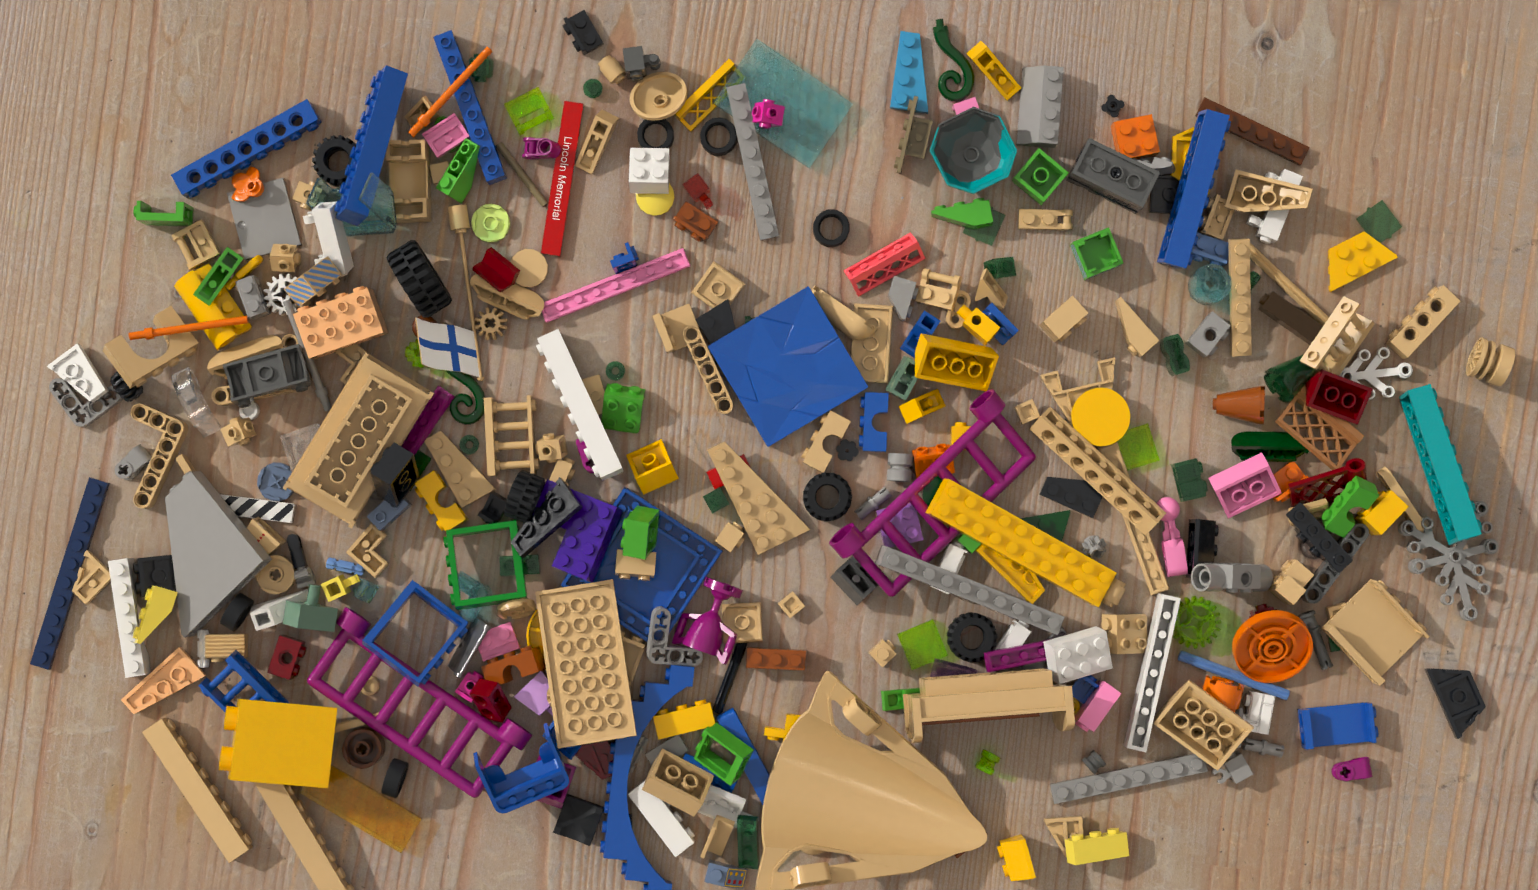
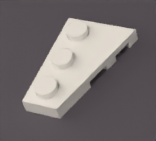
M80 344L74 345L47 366L91 402H95L109 392Z

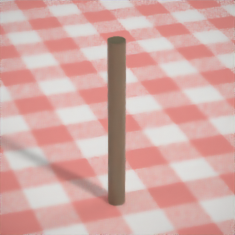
M502 142L498 143L495 147L540 205L545 207L549 202Z

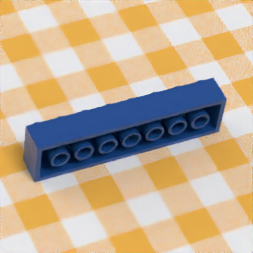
M386 65L382 70H378L376 76H373L370 83L372 91L365 100L367 109L366 112L363 111L360 118L362 126L355 135L357 144L356 147L353 146L350 153L352 161L345 170L346 182L342 183L339 191L342 196L335 205L334 211L337 212L335 219L358 226L368 217L408 73Z
M1209 109L1198 113L1157 263L1175 268H1187V265H1191L1193 259L1191 251L1198 241V235H1196L1198 227L1201 228L1204 216H1202V212L1208 206L1209 197L1207 195L1209 189L1211 190L1214 185L1215 179L1212 177L1214 170H1217L1219 167L1220 159H1218V156L1225 146L1223 138L1225 132H1228L1230 128V115Z

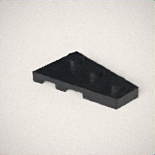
M1046 477L1039 495L1090 518H1094L1103 497L1085 480Z

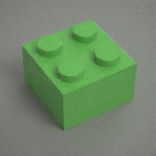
M1038 148L1015 175L1012 182L1038 204L1042 205L1069 172Z
M637 505L633 511H630L629 516L624 519L622 529L625 530L621 540L623 556L646 560L657 543L659 509Z

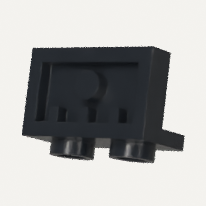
M585 10L570 18H563L565 24L562 26L568 36L572 34L575 40L572 43L577 52L581 51L583 55H586L604 45Z

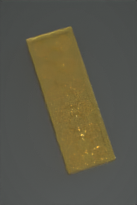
M332 764L328 788L304 786L300 794L400 853L403 852L422 820L418 815Z

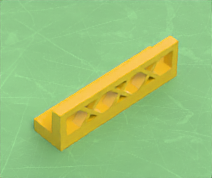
M728 59L686 100L683 107L674 116L692 132L728 97L726 86L741 84L746 77ZM731 71L739 77L735 83H726V76ZM716 86H724V94L721 97H713V89ZM710 100V108L708 110H699V102ZM688 113H697V119L691 126L683 119Z

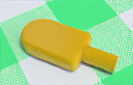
M260 255L252 258L224 286L230 291L236 285L235 282L246 278L263 262V258Z

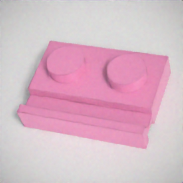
M455 113L422 133L437 158L442 157L463 143L465 138H470Z
M508 622L494 627L490 631L488 630L478 649L484 662L520 648L512 623Z

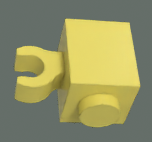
M342 574L322 583L321 586L328 602L350 593L349 586L360 582L358 574L347 579Z

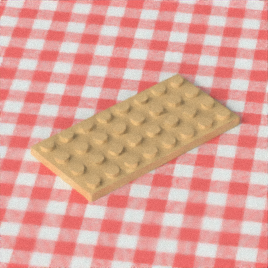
M614 580L535 592L558 749L637 736Z

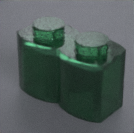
M1174 334L1161 339L1160 349L1166 357L1168 373L1173 377L1188 372L1190 370V362L1184 353V343L1180 335Z

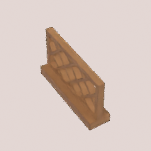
M1306 386L1295 392L1289 404L1275 421V423L1331 470L1340 468L1355 446L1364 437L1362 433L1346 420L1306 406ZM1295 402L1302 406L1303 412L1295 411ZM1304 415L1306 425H1298L1297 416ZM1309 415L1317 418L1318 424H1311ZM1285 416H1292L1293 425H1288L1283 421V418ZM1307 428L1308 438H1303L1300 435L1299 429ZM1312 428H1319L1321 437L1313 438ZM1324 428H1329L1333 433V437H1326ZM1339 440H1343L1349 445L1347 450H1341ZM1314 441H1322L1323 450L1319 451L1315 448ZM1327 441H1334L1336 450H1328ZM1329 454H1337V464L1330 460Z

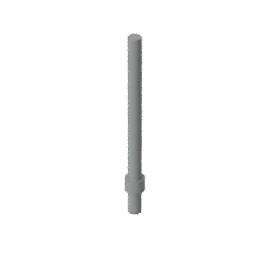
M291 300L283 301L298 343L303 348L306 364L316 387L315 393L317 398H320L324 411H329L332 407L327 396V388L323 386L314 360L308 358L293 316L295 310Z

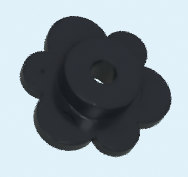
M843 439L836 448L837 452H839L838 458L840 460L852 461L853 457H856L859 453L855 447L856 443Z

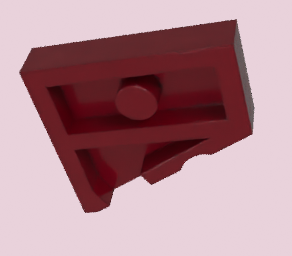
M603 741L582 745L575 756L602 780L611 777V774H608V764L613 761V754H610L609 742Z

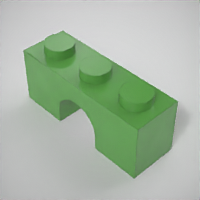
M1355 476L1352 481L1347 483L1342 493L1334 499L1333 504L1323 512L1321 518L1324 528L1344 538L1355 525L1353 514L1349 510L1354 507H1362L1368 510L1379 497L1376 485Z

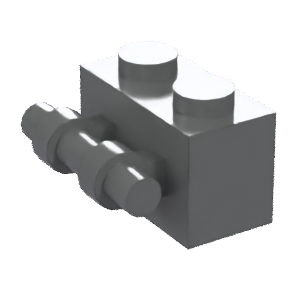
M642 46L623 48L625 72L628 79L632 81L643 80V77L647 76V67H650L652 70L660 68L659 56L656 54L644 55Z
M853 556L830 577L856 605L860 604L879 586Z

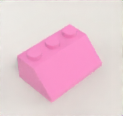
M1262 453L1208 478L1228 518L1282 493Z

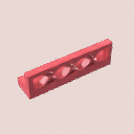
M910 232L843 271L859 297L926 258L918 241ZM917 250L919 255L909 259V254ZM895 261H901L897 268H891ZM880 270L884 271L881 277H874L876 272ZM867 280L866 285L859 289L857 283Z

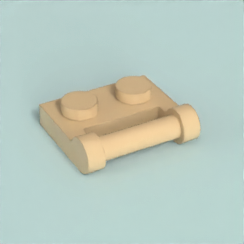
M202 219L172 235L173 240L177 241L188 263L187 267L189 270H194L221 255ZM187 235L199 256L197 259H194L184 240V237Z
M924 268L915 301L954 311L962 277L931 272V269ZM932 279L952 284V288L950 290L929 285L928 283Z

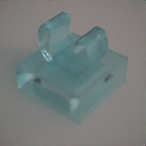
M360 579L358 588L353 587L352 589L355 592L353 596L370 603L379 586L366 579Z

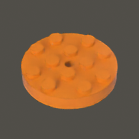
M1281 610L1265 611L1252 616L1239 627L1232 642V653L1239 670L1248 678L1262 683H1275L1293 677L1306 666L1313 651V640L1303 620L1290 612Z

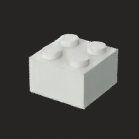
M630 148V193L669 194V148Z

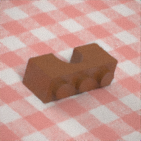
M529 645L521 648V653L515 654V651L504 654V659L499 660L498 657L486 660L487 665L481 666L485 680L498 682L499 685L512 681L511 668L513 665L519 669L522 677L545 670L546 664L540 647L532 649V646Z
M747 647L746 668L805 670L806 650Z

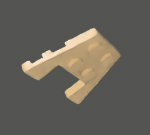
M1115 357L1097 361L1101 382L1062 390L1058 371L1040 375L1043 383L1071 426L1072 407L1080 395L1094 388H1108L1112 390Z

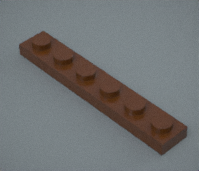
M1203 98L1195 115L1196 117H1198L1200 111L1206 109L1230 115L1229 121H1231L1228 132L1299 166L1302 165L1310 147L1212 100Z

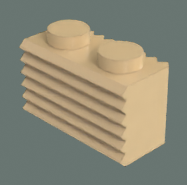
M248 634L205 635V658H211V662H223V658H228L235 650L244 658L248 657Z

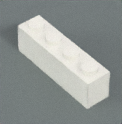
M644 780L632 789L628 796L676 857L695 842L693 838L695 834L689 827H684L681 823L683 818L677 811H672L669 807L670 804L642 790L645 783Z

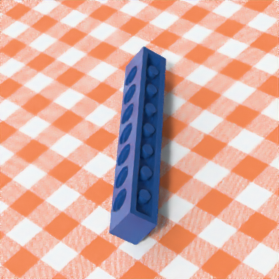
M450 30L433 38L452 85L464 72L466 65L455 35ZM469 77L454 95L471 141L480 146L478 160L486 182L492 185L507 179Z
M306 99L171 174L181 194L186 198H193L200 194V190L215 186L218 180L230 178L234 175V171L246 169L251 165L252 161L264 159L268 156V152L280 150L285 146L286 142L298 140L304 132L314 131L322 121L311 102ZM297 118H303L300 126H295L294 124ZM285 127V134L278 136L279 128ZM267 136L269 138L268 143L261 145V139ZM251 146V153L244 155L245 147ZM234 155V162L227 164V158ZM213 165H217L218 170L211 174L210 168ZM197 174H200V181L198 183H194L193 177Z

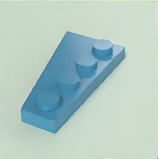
M901 31L890 109L907 111L909 100H913L914 96H918L916 112L928 114L920 34Z

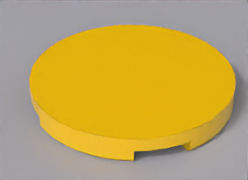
M1108 388L1090 389L1080 395L1072 407V426L1093 446L1111 445L1120 440L1126 433L1130 423V410L1124 398L1117 392Z

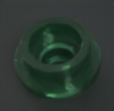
M613 361L607 365L606 375L609 379L618 381L624 377L625 367L622 363ZM613 368L619 369V373L617 375H614L612 373Z
M466 435L460 440V449L465 454H474L479 448V441L473 435ZM468 441H472V448H467L466 443Z

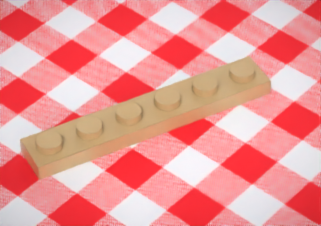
M1228 239L1231 325L1230 354L1232 357L1252 355L1250 239Z

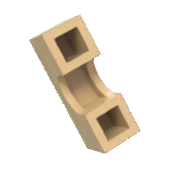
M831 410L829 414L824 413L819 422L823 424L820 431L815 430L810 439L813 441L811 448L806 447L801 456L804 458L803 463L824 473L832 455L823 449V440L827 436H836L842 439L851 421Z

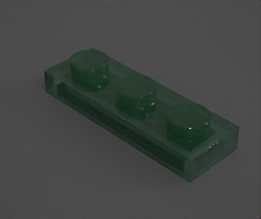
M738 815V868L758 870V816Z

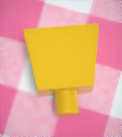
M964 304L957 311V314L965 320L962 326L984 346L989 343L1000 329L995 322L978 308L971 311ZM977 319L980 324L974 325L972 320Z

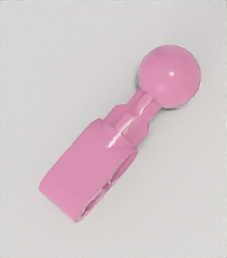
M1163 497L1156 504L1166 512L1161 519L1164 523L1161 545L1167 577L1188 574L1184 542L1180 538V531L1176 528L1175 519L1180 513V506L1175 499Z

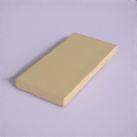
M854 303V312L878 329L871 337L865 340L852 339L851 358L865 382L888 384L893 306Z

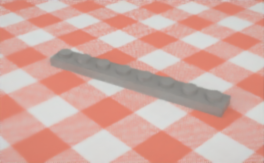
M746 83L726 87L760 240L777 237L779 232L756 128L752 122L753 116Z
M1193 753L1050 784L1053 803L1057 804L1208 771L1206 762Z

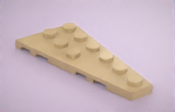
M725 441L707 449L758 555L810 530Z

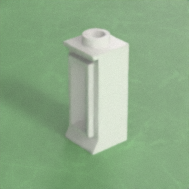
M954 542L953 545L949 543L938 567L958 574L965 558L963 554L968 551L963 550L964 546L957 542ZM935 588V589H937V590H939V591H941V592H944V593H946V594H949V593L946 592V591H943V590H941V589Z
M1013 620L1014 625L1010 624L993 650L1023 645L1031 633L1028 630L1029 625L1022 621L1017 622Z

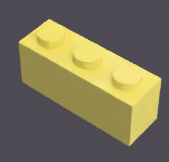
M1109 828L1105 833L1092 831L1087 836L1074 834L1071 835L1072 838L1065 839L1067 863L1081 865L1129 856L1127 832L1119 831V828Z

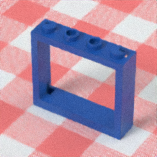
M412 580L362 640V645L419 687L421 683L425 685L432 675L429 673L433 668L438 669L444 661L442 657L445 653L450 654L456 646L454 642L458 637L462 639L468 631L466 629L468 622ZM413 594L417 595L458 627L418 677L374 644V641Z

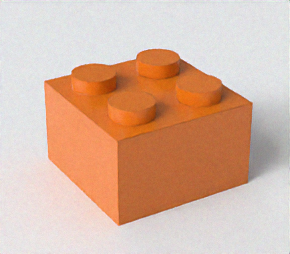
M1152 114L1115 121L1110 126L1117 152L1138 160L1140 158L1157 156L1160 153Z

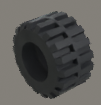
M333 135L330 136V139L324 138L322 144L320 142L317 144L319 148L317 150L314 149L313 154L315 157H312V162L315 164L313 166L314 170L317 171L320 178L332 186L337 185L341 187L342 183L346 182V167L341 171H332L329 168V159L335 152L345 151L349 156L348 164H351L352 158H350V153L353 146L356 147V144L344 136L339 135L336 137Z
M521 470L517 474L508 494L504 515L523 523L529 522L533 517V512L545 486V478Z
M831 472L821 473L810 479L805 486L803 492L805 508L812 517L820 521L837 520L845 515L851 506V488L848 482L840 475ZM829 485L838 491L839 501L833 508H822L817 503L816 493L822 486Z
M972 612L961 614L948 627L947 643L950 650L955 656L964 661L979 662L985 659L984 652L994 651L993 649L997 645L996 638L998 637L995 626H993L988 618L981 614ZM968 626H977L983 632V641L975 649L966 648L960 639L963 629Z

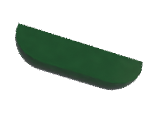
M1246 431L1234 435L1231 440L1232 452L1243 461L1262 453L1267 462L1297 461V458L1304 453L1307 454L1309 452L1308 449L1287 432Z

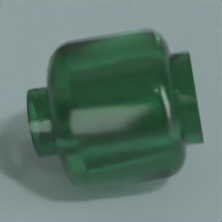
M474 54V57L469 58V65L479 54ZM488 56L470 77L475 78V82H486L487 78H492L493 59Z

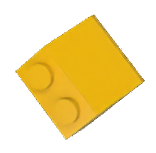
M662 439L626 455L643 495L679 479Z
M1020 834L999 840L1000 846H997L999 857L1004 858L1005 865H1002L1005 877L1009 876L1011 881L1036 878L1026 839Z

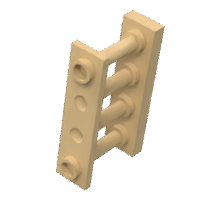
M1343 297L1300 359L1301 363L1317 370L1315 375L1321 369L1340 375L1374 326L1372 320L1356 313L1361 306L1359 303Z
M527 395V402L497 404L492 397L484 398L487 476H498L497 472L503 469L530 468V473L536 474V470H539V458L535 456L533 411H536L537 407L536 400H533L531 395ZM527 410L528 421L507 423L495 421V413H498V411ZM528 429L529 441H496V433L499 431ZM529 449L530 460L500 462V460H497L496 452H500V450Z

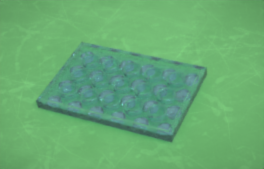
M758 39L754 41L713 102L714 105L732 116L726 87L746 83L751 110H753L755 103L763 102V99L775 101L774 104L784 106L782 126L765 129L759 127V124L754 123L756 133L809 169L853 105V103Z

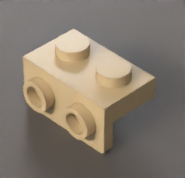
M1216 194L1213 198L1210 197L1207 206L1209 210L1207 215L1204 216L1200 233L1223 240L1234 210L1225 208L1227 200L1220 198L1221 195Z

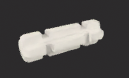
M206 629L197 631V638H199V641H197V657H199L197 664L199 668L209 667V659L205 658V635L209 634V631Z

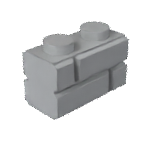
M252 275L235 282L249 319L256 320L271 314L269 307L266 306L267 301L263 298L265 295L260 287L261 284L258 277Z

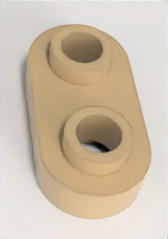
M962 290L959 291L957 298H963L964 303L958 304L956 300L954 311L948 310L946 314V324L952 329L961 328L965 321L957 314V311L964 304L968 308L970 306V296ZM953 316L958 317L959 321L957 323L952 322Z

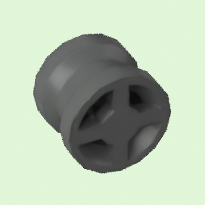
M1094 750L1090 752L1088 757L1082 759L1083 763L1094 775L1100 767L1106 765Z

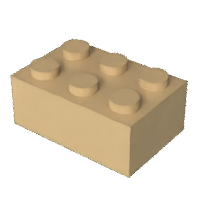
M662 748L651 766L642 790L694 817L704 803L714 775Z

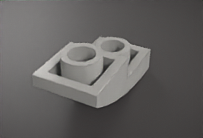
M1154 157L1152 164L1144 158H1140V160L1133 158L1159 171V175L1175 172V166L1169 158L1161 157L1160 159Z

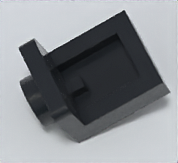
M495 491L491 492L484 508L479 511L478 516L487 524L499 522L504 514L507 499Z

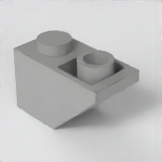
M894 276L888 298L899 319L905 321L906 317L910 318L913 309L910 306L911 299L916 298L918 288L915 287L916 282Z

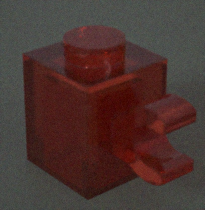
M698 173L682 184L683 189L694 203L700 200L706 209L713 206V202L707 196L710 188Z

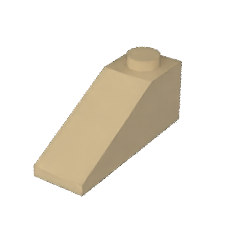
M604 110L595 115L576 161V167L593 174L619 120L618 117Z
M1119 297L1115 303L1125 341L1128 345L1127 349L1133 356L1141 357L1159 339L1122 297Z

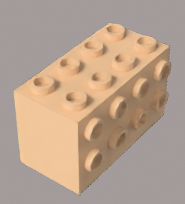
M360 286L353 289L354 293H340L334 296V300L323 299L317 301L314 307L307 305L297 309L298 312L294 313L293 316L309 359H318L335 353L339 348H346L389 334L373 289Z

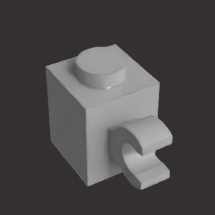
M1233 752L1223 764L1225 769L1220 768L1218 771L1216 769L1212 771L1214 775L1219 772L1222 773V778L1217 780L1219 784L1224 783L1228 778L1237 784L1253 775L1243 755L1239 752Z

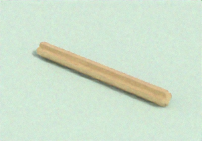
M1250 243V259L1311 317L1324 326L1329 317Z

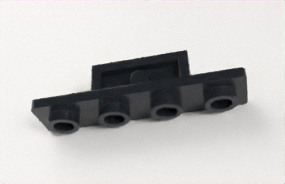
M1302 503L1295 505L1286 514V517L1296 526L1294 529L1297 533L1296 537L1303 544L1307 543L1310 547V553L1315 558L1326 559L1337 572H1341L1353 561Z

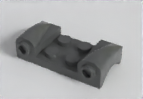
M300 344L223 364L230 387L231 402L240 408L251 406V402L258 396L287 388L296 390V392H303L311 386L304 351Z

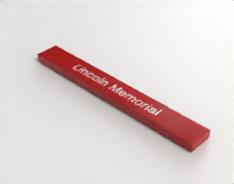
M564 101L558 138L561 151L559 156L555 158L541 254L561 257L584 108L583 103Z

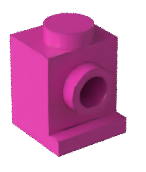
M475 670L473 673L469 671L455 690V693L467 701L473 702L469 694L472 689H469L467 684L472 682L475 685L478 679H483L484 676Z

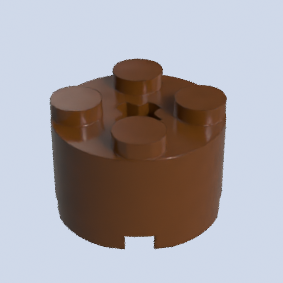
M359 728L346 737L342 746L343 757L347 763L356 768H369L378 763L384 756V738L372 728ZM363 745H367L368 749L365 752V750H361L360 747Z

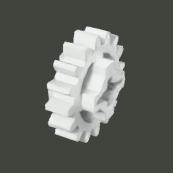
M279 274V279L273 276V283H266L269 289H264V292L268 293V296L263 298L269 301L266 305L267 307H273L272 312L276 313L279 310V315L283 316L286 312L283 301L290 299L291 303L293 302L289 295H286V299L279 296L284 295V288L288 286L287 282L292 283L297 279L296 276L292 279L290 274H287L286 278L283 274ZM274 301H281L283 307H279ZM294 303L293 308L295 313H297V305Z

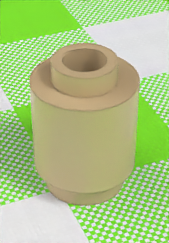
M608 55L598 63L600 71L611 84H619L626 78L624 76L626 74L624 68L615 57L612 58Z
M1114 578L1102 603L1109 607H1113V605L1118 606L1126 590L1124 588L1126 584Z

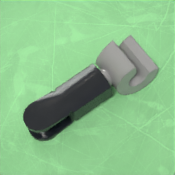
M295 534L288 535L286 539L294 569H297L294 571L297 589L309 584H315L316 580L312 570L306 567L308 565L300 537Z

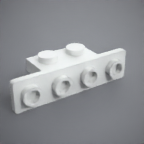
M710 785L704 803L698 813L713 819L716 818V815H720L735 821L733 827L750 834H754L759 821L758 817L742 811L746 799L713 785Z

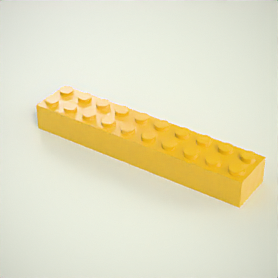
M943 479L925 512L1095 607L1100 606L1116 575L1115 571L950 479Z

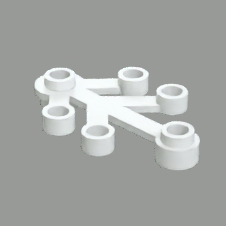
M1382 347L1377 350V355L1364 371L1356 372L1363 361H1367L1371 357L1370 352L1366 349L1360 350L1350 367H1345L1339 376L1344 377L1347 373L1350 375L1349 380L1360 383L1358 380L1365 379L1377 388L1385 398H1389L1395 394L1394 388L1386 386L1377 377L1397 375L1399 378L1404 379L1411 376L1413 369L1408 363H1400L1395 368L1375 370L1382 360L1390 355L1389 349ZM1381 350L1386 351L1385 357L1381 356ZM1362 352L1367 354L1366 359L1361 357ZM1403 367L1408 369L1407 374L1402 372ZM1387 388L1391 390L1390 395H1387L1385 393V390ZM1374 389L1372 391V396L1369 398V400L1375 397L1376 393Z

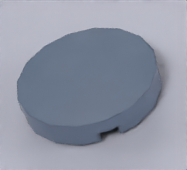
M271 463L267 465L258 475V489L265 498L271 501L288 499L294 491L288 488L284 490L283 486L293 470L284 463Z

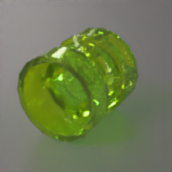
M983 749L981 759L977 761L975 767L989 775H993L995 771L994 766L999 763L1001 758Z

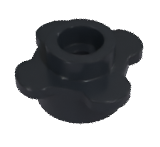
M1109 95L1101 109L1115 118L1119 115V110L1125 104L1122 100H1117L1114 95Z

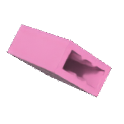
M1098 681L1099 687L1095 688L1085 704H1082L1077 714L1074 715L1075 720H1077L1075 724L1086 732L1088 730L1094 732L1121 695L1119 691L1105 681Z

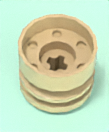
M1479 338L1469 355L1466 375L1469 377L1475 376L1478 380L1485 376L1486 383L1498 387L1502 386L1513 367L1515 349L1503 344L1496 348L1494 341L1488 342L1486 338Z

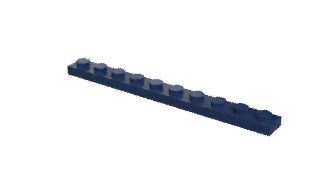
M91 477L88 479L32 655L31 665L51 670L75 595L72 589L78 579L77 574L79 568L82 567L85 558L84 553L86 550H89L110 484L108 482Z

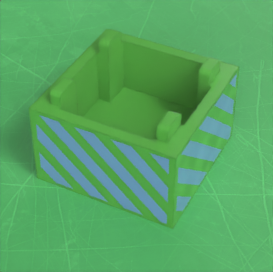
M1109 227L1070 244L1084 281L1124 264Z

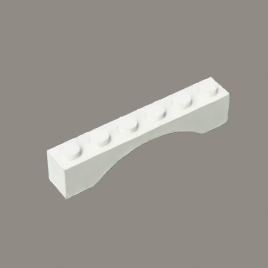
M134 558L108 561L125 678L151 673L149 655L144 641L141 644L134 643L135 638H133L135 627L140 626L135 591L137 576L133 572Z

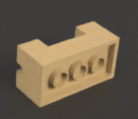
M425 139L389 141L386 150V161L388 162L389 169L388 219L392 223L432 222L429 167L430 146Z

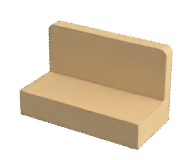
M716 815L700 857L704 858L707 851L722 856L735 821Z

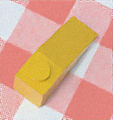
M982 41L966 53L1006 100H1009L1021 89V86Z

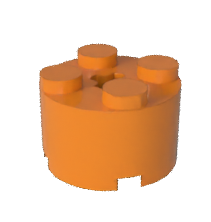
M1206 675L1202 689L1235 712L1239 709L1245 686L1240 683L1238 686H1235L1232 680L1218 676H1212L1211 679L1209 675Z

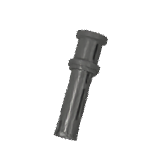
M1310 610L1298 615V617L1308 627L1321 670H1325L1328 667H1333V664L1320 634L1321 626L1318 625L1314 616L1315 610Z

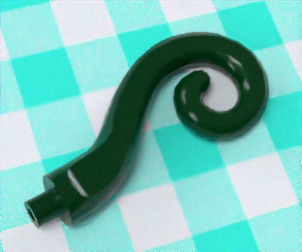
M936 19V27H933V34L938 47L961 68L964 74V85L961 90L953 92L946 86L948 79H953L955 84L961 83L960 74L954 70H948L939 77L938 89L945 99L959 102L966 99L972 92L974 72L968 60L951 43L948 26H944L943 19Z
M446 371L454 379L469 388L476 401L475 410L471 414L465 415L459 412L458 404L464 402L466 406L471 407L473 405L472 398L463 393L456 395L449 406L452 417L464 425L476 423L484 414L485 395L482 388L468 374Z

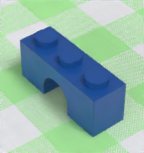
M865 392L864 396H861L860 408H864V416H860L859 427L863 428V435H859V447H862V451L886 452L887 432L875 430L872 425V419L876 414L888 413L889 393Z

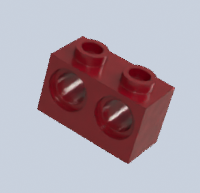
M478 679L469 693L481 715L486 719L503 722L512 708L498 682Z

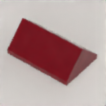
M1321 369L1306 383V406L1358 425L1373 388Z

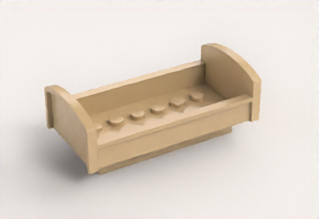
M365 352L283 486V489L286 490L288 488L347 522L349 524L348 527L353 528L356 519L375 490L370 474L372 466L381 460L384 450L387 447H391L394 442L400 446L403 444L434 393Z
M1044 668L919 678L920 693L903 694L905 731L910 743H921L923 739L922 722L1052 712L1053 722L1059 731H1071L1075 726L1072 686L1053 682L1052 670Z

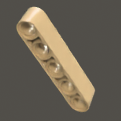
M687 326L683 331V337L711 399L719 413L728 414L733 409V402L702 334L696 326ZM690 328L697 331V337L694 340H689L686 337V332ZM698 346H702L705 349V355L701 358L696 357L694 354V350ZM705 364L713 366L714 370L711 375H705L702 372ZM713 382L721 384L720 392L714 393L711 391L710 387ZM721 400H727L730 403V407L725 411L721 410L718 406Z

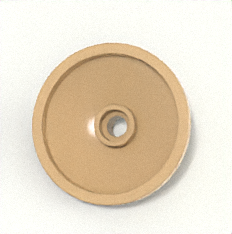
M670 72L652 73L645 76L643 80L638 81L633 87L630 94V104L633 111L643 119L654 121L666 119L683 107L687 99V88L684 81L676 74Z

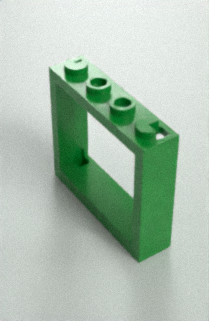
M516 520L446 530L447 536L443 537L444 546L448 548L449 555H446L447 567L451 568L448 582L449 586H453V594H450L451 604L455 605L457 610L498 605L514 599H528L523 559L513 545L512 553L517 592L461 600L454 537L510 529L512 541L519 532Z

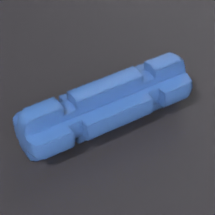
M335 558L327 559V569L334 570L335 568L336 571L348 574L353 572L354 575L358 574V576H362L365 569L360 564L354 565L355 563L344 560L336 561L337 559Z

